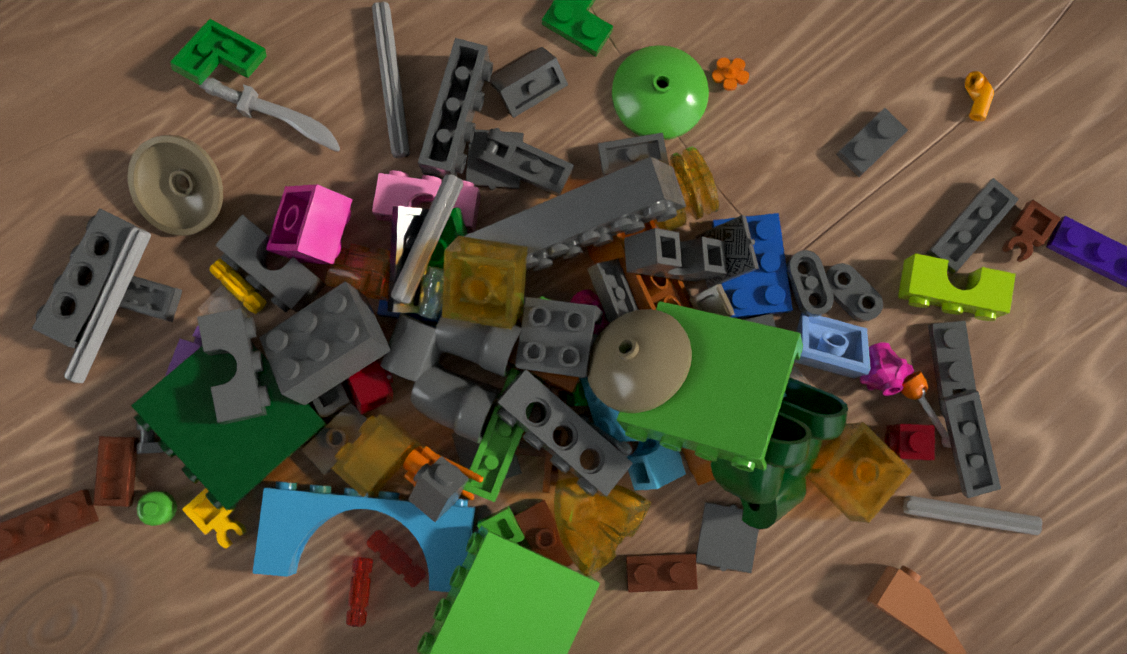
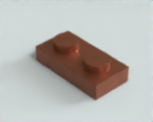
M695 553L626 556L628 593L698 589Z

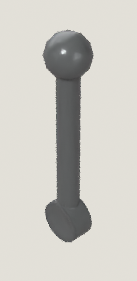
M579 415L625 457L632 453V448L627 442L623 441L621 443L590 422L587 415Z

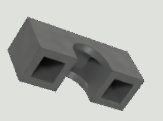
M241 215L216 243V246L224 252L220 258L236 271L239 267H242L248 272L249 275L245 279L262 292L264 288H267L273 293L274 296L271 301L287 313L289 309L299 312L307 307L326 284L294 257L283 268L275 271L268 270L266 257L269 251L266 250L269 236L244 215Z
M657 228L624 238L627 272L693 282L727 274L724 241L705 237L680 241L679 232Z
M241 308L197 317L203 351L210 356L223 353L231 354L237 363L236 374L229 382L211 387L217 422L228 424L267 415L265 407L270 406L271 402L267 385L261 386L258 372L264 371L260 351H254L251 338L257 337L253 317H247V314Z

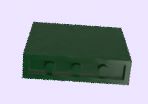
M253 344L254 351H258L259 349ZM201 346L134 402L131 407L138 413L134 416L137 423L147 432L153 430L161 438L158 442L160 448L171 458L176 455L185 464L181 468L184 474L193 483L196 484L200 481L207 488L208 492L205 494L207 499L217 509L220 510L224 507L228 511L234 509L243 497L313 435L318 434L327 423L309 404L303 405L281 394L269 361L261 351L264 371L258 372L261 386L267 385L271 402L270 406L265 407L267 415L228 424L218 423L211 387L229 382L236 374L237 363L231 354L223 353L210 356L203 351V346Z

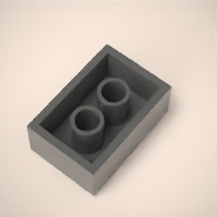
M346 281L259 337L281 394L303 405L310 403L391 351L367 297Z

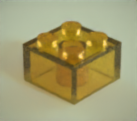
M458 236L444 250L442 317L512 330L523 313L528 247Z
M379 414L377 418L372 415L362 424L358 430L361 436L353 444L350 442L346 443L334 457L337 462L331 468L362 497L377 495L404 464L407 456L416 447L421 445L417 439L392 417Z
M864 422L845 424L842 434L829 441L818 454L813 468L806 477L850 521L870 523L911 474L912 470Z

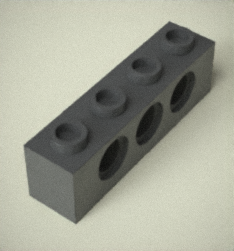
M99 208L96 215L88 221L86 233L80 244L71 251L70 261L63 274L56 278L49 299L38 310L36 322L32 329L68 347L76 348L128 233L132 227L137 226ZM109 242L108 251L101 255L103 245ZM92 272V280L85 285L86 275ZM75 301V310L69 315V305Z
M526 369L519 372L493 403L499 409L496 414L510 427H513L516 423L526 432L523 438L537 450H540L542 447L552 455L550 462L565 474L570 470L579 478L576 484L592 497L595 493L607 497L633 464ZM530 403L537 404L541 409V418L536 423L530 422L526 417V408ZM558 426L563 427L568 434L567 441L562 446H558L553 440V431ZM586 449L590 450L594 456L593 464L588 469H584L580 464V455Z

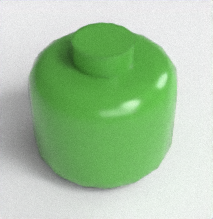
M165 491L148 492L140 498L136 507L137 516L140 521L150 526L168 523L173 519L177 510L174 497Z

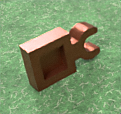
M1035 200L1027 202L1009 228L1017 233V236L1007 240L1002 247V251H1010L1014 245H1017L1021 249V254L1018 256L1017 261L1022 262L1028 259L1033 253V245L1036 247L1042 246L1061 218Z

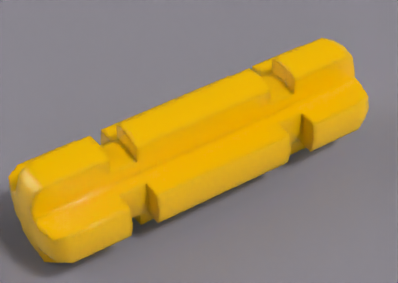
M221 258L210 266V272L239 301L243 302V305L250 312L256 314L264 308L266 300L259 293L254 292L255 289Z

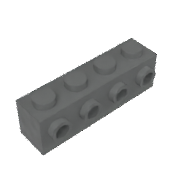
M458 38L454 40L418 160L419 167L424 175L443 179L445 175L457 176V173L462 174L467 159V155L463 154L466 142L471 143L476 128V124L472 123L475 111L480 112L485 97V93L481 92L484 81H490L493 71V62H490L488 47Z

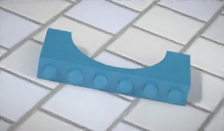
M276 481L275 487H268L263 490L253 574L284 577L296 574L301 554L311 536L320 526L332 517L345 511L368 509L385 513L409 529L420 544L426 558L429 572V590L449 592L452 587L449 584L452 573L458 565H463L468 554L466 546L473 534L476 506H468V499L458 498L456 503L434 522L409 500L399 499L400 493L379 491L378 497L365 496V489L345 488L344 494L331 493V486L310 484L309 491L298 490L297 483Z

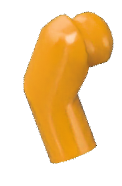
M972 71L965 78L966 91L973 100L969 118L982 122L985 121L994 90L981 72Z

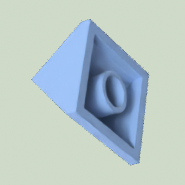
M801 313L796 332L801 334L803 350L800 360L795 359V363L850 378L861 377L869 373L870 357L867 328L823 316L810 317Z

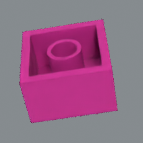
M318 184L285 186L266 250L289 259L294 257L300 263L334 264V260L341 251L340 240L344 227L348 224L351 217L350 207L353 199Z

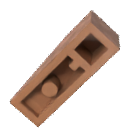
M904 565L900 569L887 566L866 600L944 654H967L930 590L919 583L921 576Z

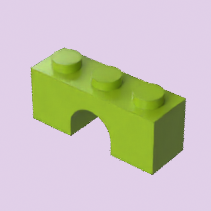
M916 253L904 260L898 298L909 300V305L919 308H928L929 305L942 307V312L948 314L973 313L975 314V319L982 321H996L997 317L1010 313L1015 273L981 267L969 273L965 290L954 287L948 279L947 268L949 260Z

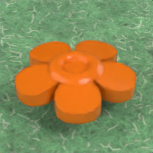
M720 58L716 64L717 69L712 72V80L719 84L724 82L723 88L727 91L735 90L737 83L740 85L746 84L749 80V73L744 71L745 61L741 58H735L731 64L728 58Z

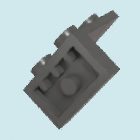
M526 297L516 367L524 370L585 378L588 372L594 326H601L603 311L594 305Z

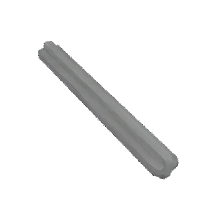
M375 2L372 5L390 148L394 158H404L409 156L410 150L391 10L387 2Z
M138 227L130 229L64 373V377L74 383H83L151 238V234L148 231Z

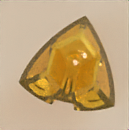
M579 478L558 480L554 495V513L557 529L568 555L578 569L586 577H589L601 570L617 556L615 553L617 546L622 543L624 537L632 538L645 519L652 502L638 493L617 484L607 497L597 495L596 493L592 497L576 484Z

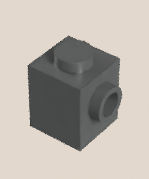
M441 456L433 465L430 466L426 463L416 473L413 480L417 483L408 500L431 520L436 522L456 503L469 478L458 467L452 465Z

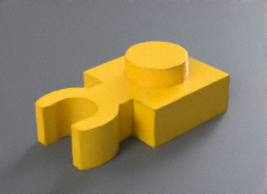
M205 488L182 510L205 535L214 529L217 532L216 538L218 543L227 549L233 545L232 541L227 537L228 530L233 529L239 536H242L247 532L246 528L241 522L232 521L228 517L235 509L228 511L224 507L220 510L217 509L205 496L208 492L207 488Z

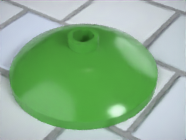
M664 45L645 47L628 56L619 66L612 85L613 106L622 123L639 136L663 133L664 140L682 136L696 126L705 112L709 97L707 78L697 61L680 49ZM665 81L668 87L660 88L657 82Z

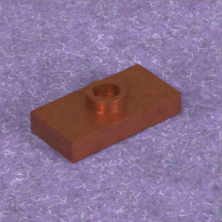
M99 436L93 506H133L138 437Z
M545 499L514 516L532 551L567 567L577 562Z

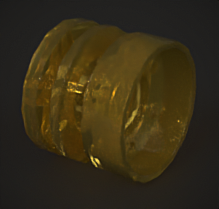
M691 146L682 151V156L679 153L672 154L670 156V166L674 168L686 207L677 210V216L662 222H657L654 219L659 229L668 231L686 225L685 209L692 218L698 220L703 218L704 212L710 215L719 211L720 205L714 178L700 152Z

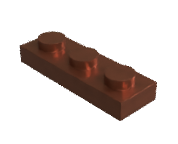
M88 489L77 491L0 523V562L98 522L99 519Z

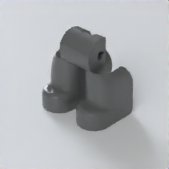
M468 306L446 308L437 326L400 313L388 344L391 351L384 355L380 366L391 373L415 381L410 401L420 413L443 426L453 429L459 436L480 443L485 433L482 430L484 420L493 401L500 396L502 389L446 369L439 363L441 354L447 352L479 364L487 371L506 377L511 370L506 365L516 339L521 333L522 324L498 314Z

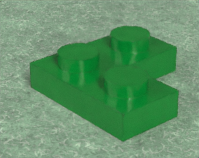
M554 0L542 18L543 26L595 57L613 32V25L589 12L595 0Z
M209 19L170 61V65L174 72L201 85L219 64L249 78L267 55L264 47Z

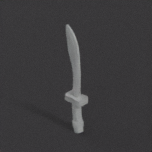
M209 77L199 85L206 93L237 104L236 109L243 116L252 118L251 112L255 110L276 117L294 127L305 137L335 152L340 151L339 144L333 134L320 122L289 108L259 99V94L250 86L243 84L244 90L242 93Z

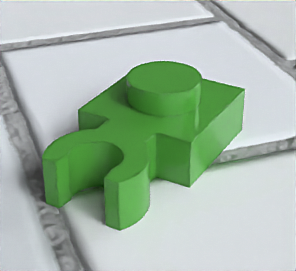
M509 506L479 520L477 523L479 530L481 525H483L491 532L517 544L524 540V534Z

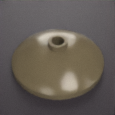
M161 135L145 141L133 153L128 167V187L135 206L150 224L166 233L185 236L207 228L216 219L223 201L222 180L215 163L199 145L181 136ZM186 177L189 180L190 185L187 184Z
M641 309L621 315L610 322L599 333L592 344L587 372L588 382L592 391L605 405L624 413L645 412L662 405L680 389L688 375L692 360L689 337L676 319L662 311ZM632 347L630 352L625 353L628 348Z

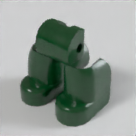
M790 377L785 390L787 397L782 399L765 454L766 470L754 468L753 472H748L732 466V461L717 458V461H711V470L716 482L724 490L740 498L744 507L742 521L750 527L759 530L768 529L804 500L806 495L805 477L810 473L817 460L822 441L839 437L845 429L848 406L841 398Z

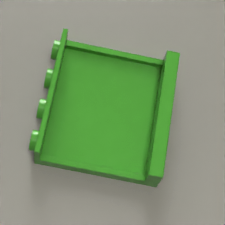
M659 301L656 310L667 313L676 319L689 337L692 349L691 366L680 389L662 405L640 413H624L619 411L616 420L626 431L625 435L645 442L647 438L658 440L661 446L673 451H681L682 447L695 451L696 456L708 461H717V458L732 461V466L748 472H753L754 468L766 470L765 454L795 359L800 360L803 350L801 334L795 331Z
M481 525L479 532H474L469 538L466 546L468 554L463 565H458L453 571L449 583L452 587L446 599L442 598L438 602L433 615L435 622L430 632H425L422 635L417 647V653L568 654L600 583L592 576L580 570L575 571L497 535Z

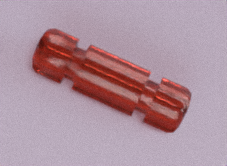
M382 530L375 531L367 540V547L374 553L378 551L381 554L379 558L398 576L402 573L405 576L403 580L410 587H416L426 576V571L418 564L414 566L411 563L413 559L395 542L390 544L387 541L389 537Z
M356 557L353 560L352 572H354V576L351 577L348 606L351 607L347 611L346 624L351 627H363L366 624L367 611H365V607L368 606L371 584L369 574L372 573L373 560L369 557Z

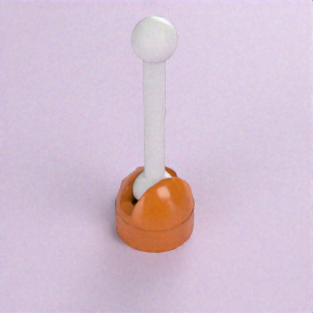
M921 371L908 375L902 383L903 389L901 393L908 399L919 400L942 436L943 446L951 448L947 431L924 397L928 390L925 377Z

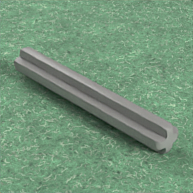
M445 175L391 293V297L398 302L409 304L412 301L463 187V181L457 176Z
M906 496L904 499L903 511L910 515L1031 535H1039L1042 531V519L1037 516L916 496Z

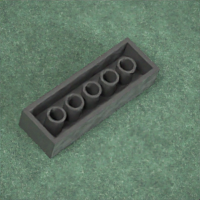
M648 157L463 236L474 276L488 277L489 281L504 279L505 282H512L523 278V272L532 268L534 271H539L553 265L552 260L562 256L563 259L579 256L583 253L582 248L592 244L594 247L609 244L614 241L612 236L624 232L625 235L639 232L645 228L644 223L654 219L657 222L672 219L677 216L676 211L686 207L674 168L653 157Z

